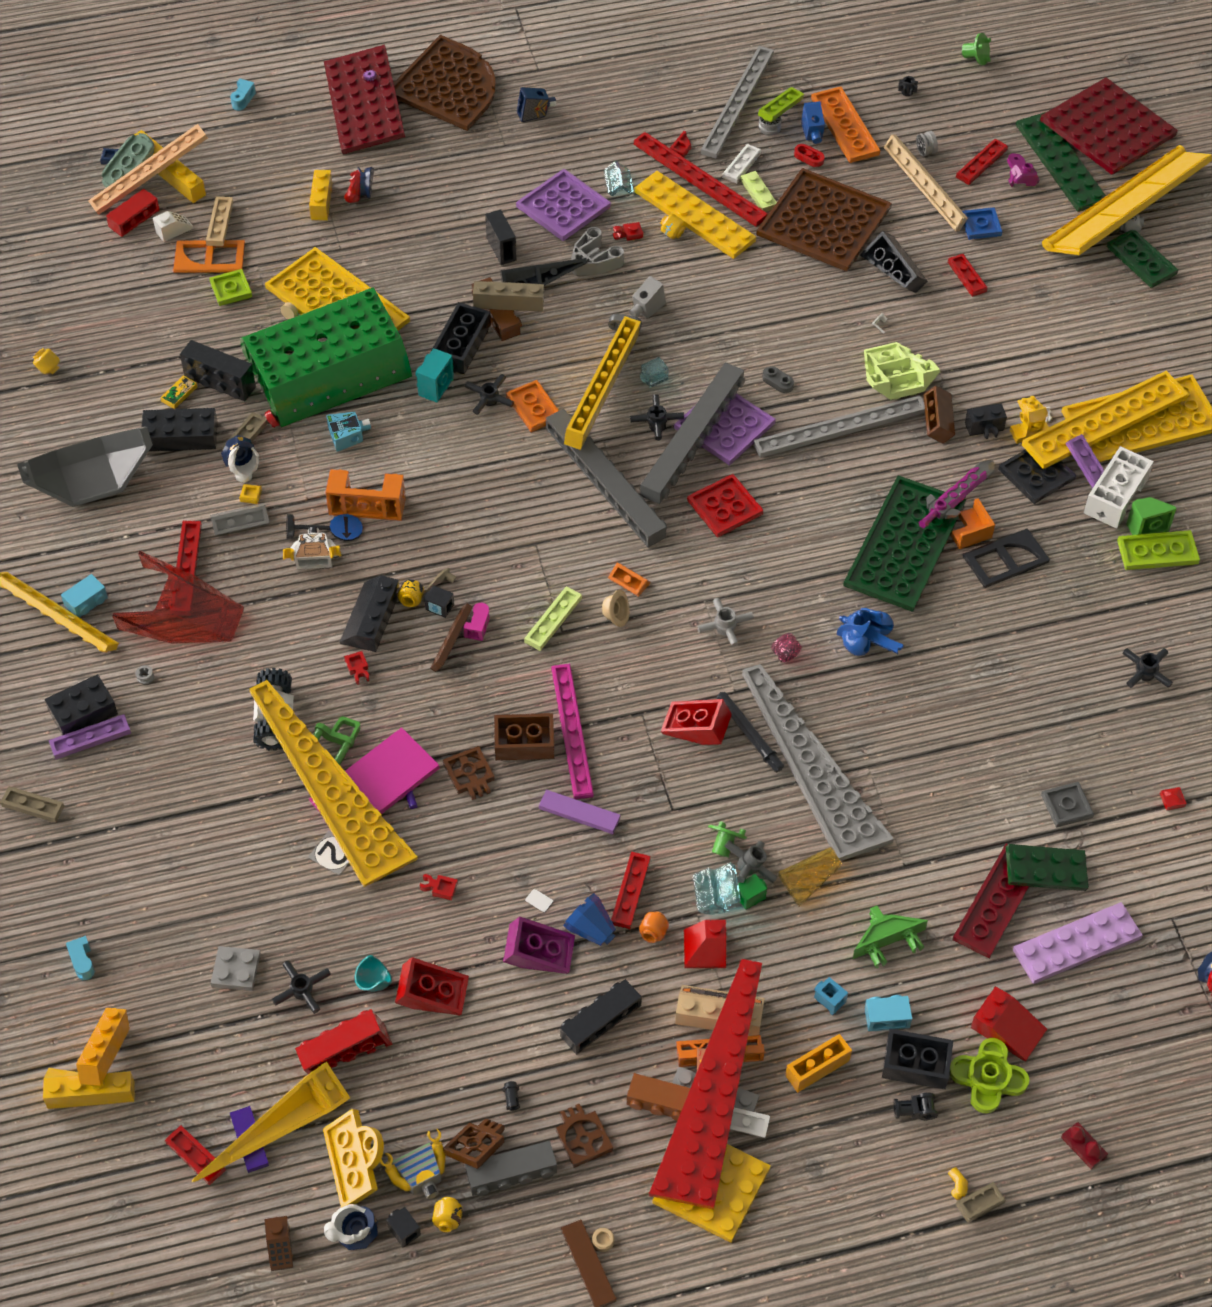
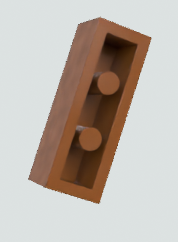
M634 1073L627 1093V1105L635 1110H648L654 1115H666L678 1121L690 1088Z

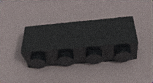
M626 979L621 983L617 982L606 994L599 995L590 1006L581 1008L575 1017L565 1020L560 1027V1037L577 1055L641 1007L642 996Z

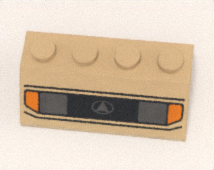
M682 985L678 998L675 1024L714 1030L728 992ZM756 997L748 1036L759 1035L765 998Z

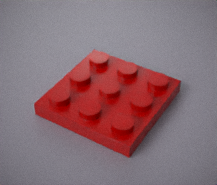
M734 474L687 496L689 504L717 538L762 516L764 512L762 507Z

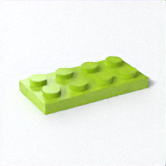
M1191 530L1118 536L1117 539L1125 570L1196 565L1200 561Z

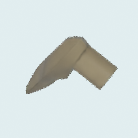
M446 568L428 585L425 593L430 591L433 585L436 586L445 579L454 583L457 577L449 573L450 568Z

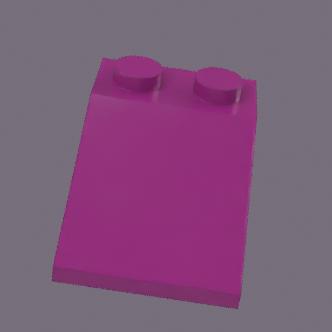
M519 916L509 924L503 962L524 969L568 974L570 972L575 935Z

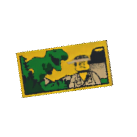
M183 375L160 397L161 402L176 409L198 387L197 383Z

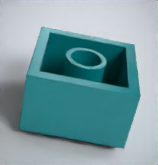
M433 348L430 354L425 356L423 364L417 368L415 373L417 376L418 395L420 397L438 403L454 379L452 355Z

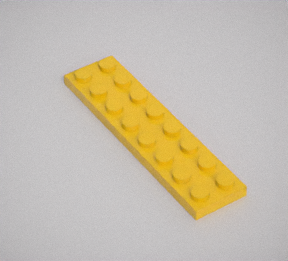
M655 171L634 187L636 194L667 215L675 214L685 222V227L733 259L756 242L754 234L659 171Z

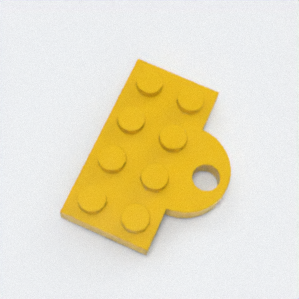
M351 1109L323 1128L341 1208L349 1204L356 1205L378 1190L373 1169L381 1161L384 1151L381 1133L373 1127L362 1126L359 1111ZM374 1139V1146L371 1149V1142Z

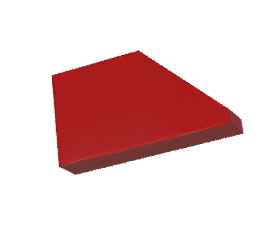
M683 131L670 147V149L682 157H685L691 150V143L688 140L686 131Z

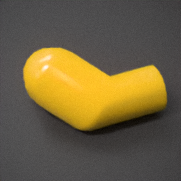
M954 1167L948 1172L955 1182V1189L951 1191V1194L956 1200H960L967 1195L968 1181L958 1168Z

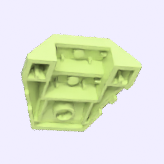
M897 342L864 350L868 383L873 389L890 400H897L901 397L913 396L924 392L940 373V369L933 361L922 359L920 354H912L911 349Z

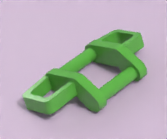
M341 716L332 730L319 722L314 728L315 732L313 735L318 741L323 736L328 741L342 745L335 757V760L340 765L349 748H352L355 743V739L361 729L360 722ZM343 724L355 727L350 737L338 733Z

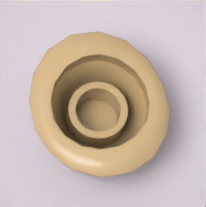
M621 589L616 590L613 595L606 597L602 603L603 615L618 627L625 626L630 615L627 595Z

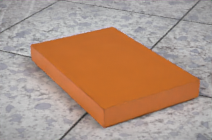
M538 380L506 392V398L514 401L513 408L530 432L545 427L546 417L559 411Z

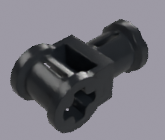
M921 1093L919 1095H911L910 1100L903 1101L894 1099L893 1110L895 1118L898 1119L900 1116L912 1115L913 1120L928 1121L937 1118L938 1112L934 1106L935 1094Z

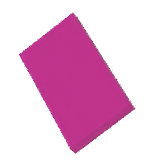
M401 727L345 770V772L359 787V790L365 794L374 808L383 814L406 796L408 792L439 770L440 767ZM309 798L310 803L318 810L313 799Z

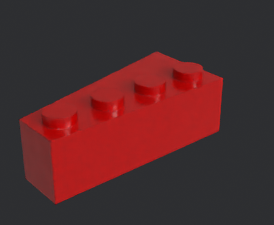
M370 1009L360 1012L358 1016L351 1020L342 1021L331 1030L323 1031L312 1040L302 1042L295 1050L303 1070L309 1074L326 1062L332 1069L337 1067V1062L339 1061L350 1062L355 1060L357 1054L362 1052L370 1054L376 1051L375 1047L385 1044V1047L393 1045L385 1024Z

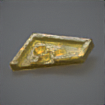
M829 847L779 871L778 876L798 907H800L841 867V861L833 849Z

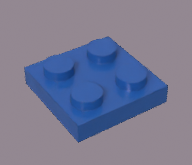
M995 207L962 211L968 218L964 227L969 240L1002 236L1003 231Z

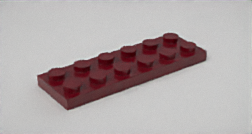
M1007 843L952 939L989 959L1030 887L1008 884Z

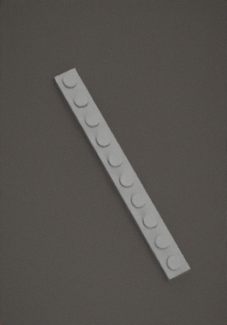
M762 46L757 48L701 148L702 155L717 158L773 57L774 50Z
M919 395L754 440V447L759 457L762 458L924 414L925 405Z

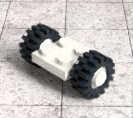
M266 668V671L261 670L257 674L256 685L268 680L284 699V702L293 710L294 695H291V674H288L286 670L282 672L280 668L278 670L276 668H272V670ZM254 700L253 721L258 722L254 726V744L256 743L257 747L260 746V749L266 748L268 751L270 749L276 751L277 748L279 750L283 749Z

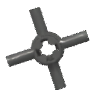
M730 840L725 844L724 847L739 857L737 866L741 872L737 880L740 883H743L747 876L757 872L772 883L776 881L777 876L763 866V863L767 860V854L763 850L764 842L758 841L756 845L751 846L745 851Z

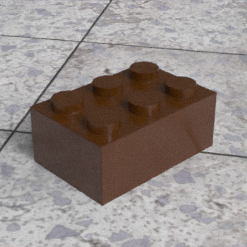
M553 713L494 715L495 761L555 759Z

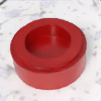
M271 409L265 412V417L272 427L275 428L280 425Z

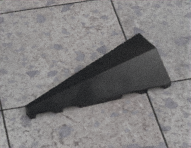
M587 258L500 270L501 282L544 284L545 286L587 264Z

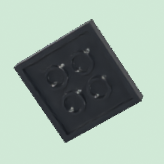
M1026 449L1001 463L998 468L1033 504H1036L1076 479V474L1062 461L1042 469Z

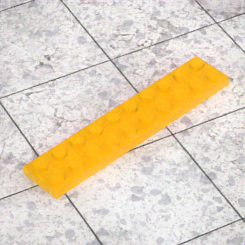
M1166 370L1022 440V446L1042 469H1045L1072 455L1065 444L1067 441L1083 434L1087 443L1091 446L1187 399L1188 393Z

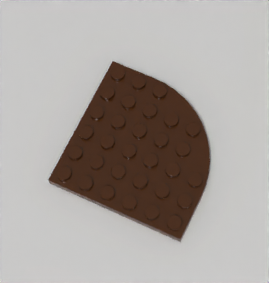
M439 35L394 82L398 101L466 131L489 108L496 90L495 75L489 62L485 61L482 55L474 49L443 35Z

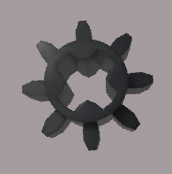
M905 76L903 80H899L898 91H901L904 96H912L913 92L917 93L918 81H915L912 76Z

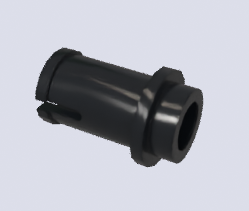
M515 1081L504 1083L502 1088L506 1097V1109L510 1111L520 1108L518 1090L520 1088Z

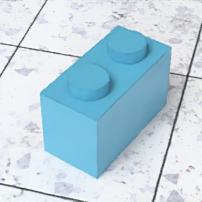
M92 574L61 594L64 606L79 618L108 599L105 587Z
M893 995L889 998L876 996L866 999L864 1009L868 1032L910 1028L912 1015L908 996Z

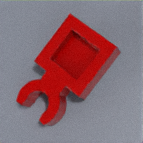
M363 651L344 656V661L350 675L355 674L356 684H360V677H365L366 681L369 682V673L366 671L369 669Z
M423 874V880L429 883H420V890L424 892L432 890V896L452 901L458 885V879L438 875L437 879H433L431 875Z

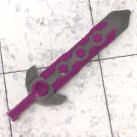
M994 461L979 462L938 499L930 494L926 498L927 509H929L930 513L919 521V526L924 529L936 517L940 519L944 517L945 519L957 517L961 511L953 508L994 472Z

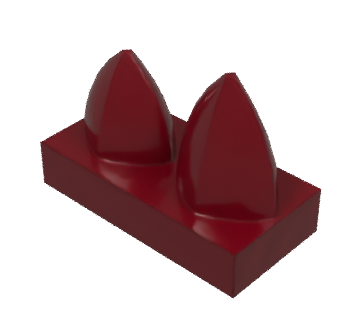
M1079 1122L1075 1123L1061 1136L1064 1142L1091 1170L1108 1156V1153Z

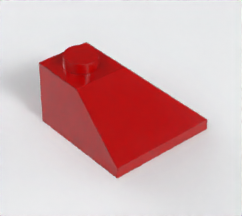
M703 920L684 929V968H726V920Z

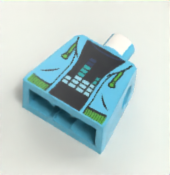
M355 412L326 415L328 429L336 452L361 443L363 441L362 431L371 429L369 419L358 421Z

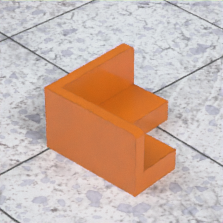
M979 498L974 500L973 508L960 513L959 518L965 527L954 530L951 533V537L958 548L962 549L991 539L995 523Z

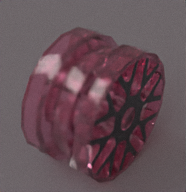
M792 633L781 635L771 646V650L775 655H778L780 662L792 660L802 649L801 644Z

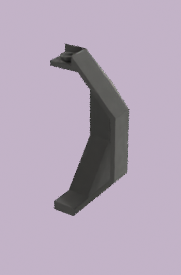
M144 426L56 449L18 463L17 466L24 484L74 507L123 492L153 444L148 428Z

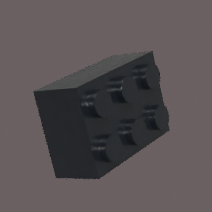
M98 674L44 699L47 709L61 735L106 721L118 715L115 702Z
M889 1029L882 1078L946 1090L954 1040Z

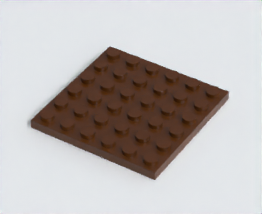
M802 168L759 226L756 235L847 272L891 209L892 203Z

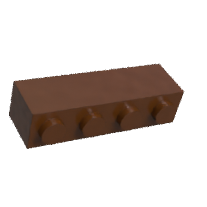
M491 277L480 280L485 282H493ZM474 283L471 284V285H472V296H473ZM484 309L490 311L491 326L501 341L521 335L520 327H522V322L519 317L515 316L514 310Z

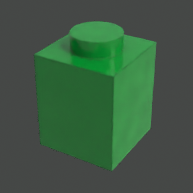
M754 874L745 879L743 883L735 885L734 895L744 909L747 910L766 899L768 888L765 881L759 879Z

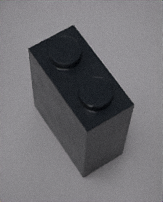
M502 210L486 213V238L500 265L517 261L516 236Z

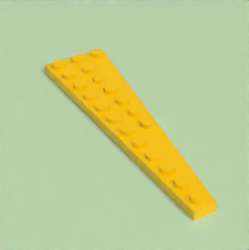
M268 680L249 688L252 697L363 887L418 859L417 855L396 834L394 828L385 821L382 814L374 808L369 799L359 790V787L337 761L322 747L318 739L306 728L303 721L299 720L291 707L284 702V699Z

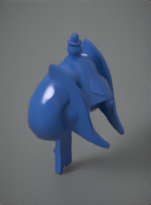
M861 608L848 617L844 615L839 617V620L844 625L838 628L836 634L842 637L843 645L847 651L855 656L866 655L871 648V642L898 654V650L904 647L903 644L884 636L890 634L894 628L892 618L885 612Z

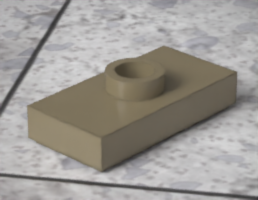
M992 1182L957 1201L956 1206L967 1223L1001 1206L1006 1200L995 1183Z

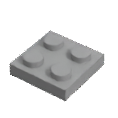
M219 946L211 979V987L253 991L260 959V950Z

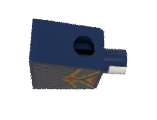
M520 87L516 112L521 122L543 118L547 115L548 107L556 106L555 97H548L545 89Z

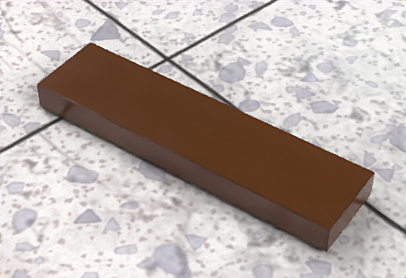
M466 603L460 609L430 667L431 670L436 672L444 665L473 606Z
M580 1219L561 1227L563 1237L593 1306L605 1307L615 1303L616 1297L582 1220Z

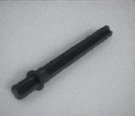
M720 692L716 698L724 700L732 713L731 718L762 755L763 761L768 763L774 772L782 771L784 764L777 757V752L769 747L726 692Z

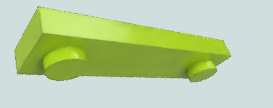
M790 87L759 109L758 116L772 122L803 100L804 93Z

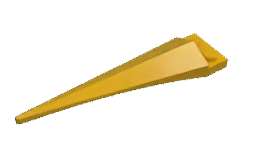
M326 1062L306 1075L194 1177L192 1182L212 1174L333 1111L350 1099V1096L329 1064Z

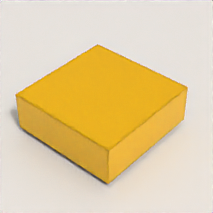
M243 484L239 497L240 502L258 504L262 487Z

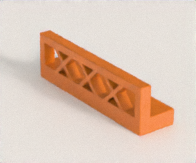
M761 1035L748 1036L747 1043L757 1042V1045L746 1046L743 1062L764 1061L765 1051ZM710 1039L676 1041L679 1067L697 1066L698 1047L696 1046H700L699 1048L703 1049L708 1045ZM681 1047H691L693 1050H682Z

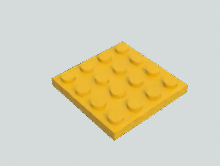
M727 1144L714 1210L656 1197L653 1198V1204L732 1243L770 1171L771 1165Z

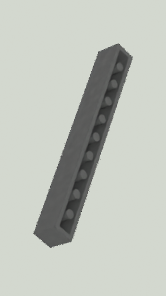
M726 362L723 364L641 483V496L659 505L663 499L668 497L671 487L677 484L680 474L685 472L688 462L694 459L696 451L702 447L705 437L711 434L712 427L719 422L722 412H726L731 399H735L739 387H743L745 383L743 369Z
M563 408L546 417V430L642 542L649 548L665 539L667 525L664 520L659 519L655 510L646 504L644 497L639 496L634 486L626 481L623 473L619 472L615 468L614 463L606 458L603 450L595 445L591 437H587L581 450L564 444L566 428L573 416L570 413L568 414Z

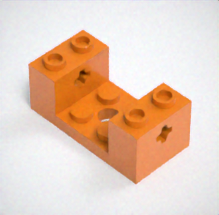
M330 469L325 492L329 515L349 514L359 518L402 521L406 499L403 475L385 474L382 491L351 488L349 471Z

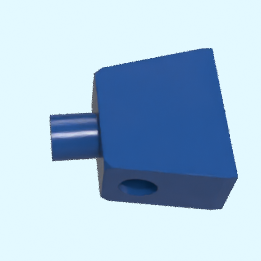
M820 101L804 103L801 119L806 140H812L814 144L822 142L825 127Z

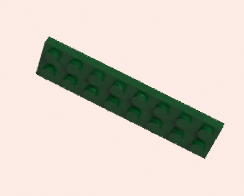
M1044 113L1017 120V128L1077 212L1087 210L1106 196L1068 142L1040 121L1041 115Z

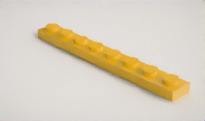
M0 572L1 588L8 589L15 597L22 598L29 606L36 607L43 615L50 616L57 624L64 625L71 633L78 634L85 642L95 645L99 651L117 650L119 645L117 641L9 572Z

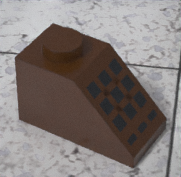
M287 1216L264 1219L271 1271L294 1268L290 1226Z

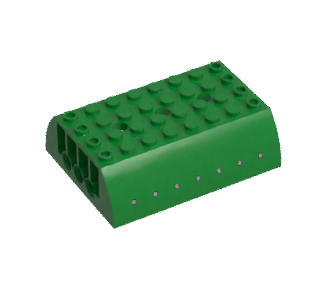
M374 287L243 336L240 339L242 352L247 362L252 364L253 373L281 428L412 377L403 340ZM354 325L360 326L358 329L351 328ZM320 338H326V339H327V340L324 341V342L318 341ZM287 351H293L290 355L285 354Z

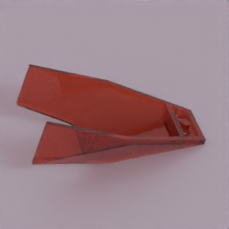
M139 550L138 555L142 566L166 573L168 579L153 611L113 613L112 617L117 629L171 644L232 642L244 611L242 605L197 576Z

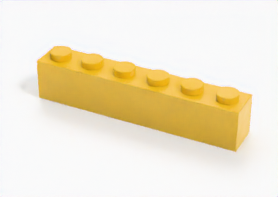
M140 130L139 132H137V133L134 134V135L136 136V135H139L138 133H143V134H146V133H145L144 131ZM147 135L154 143L153 155L163 149L161 145ZM176 160L158 173L159 176L192 203L206 196L204 181L179 160Z

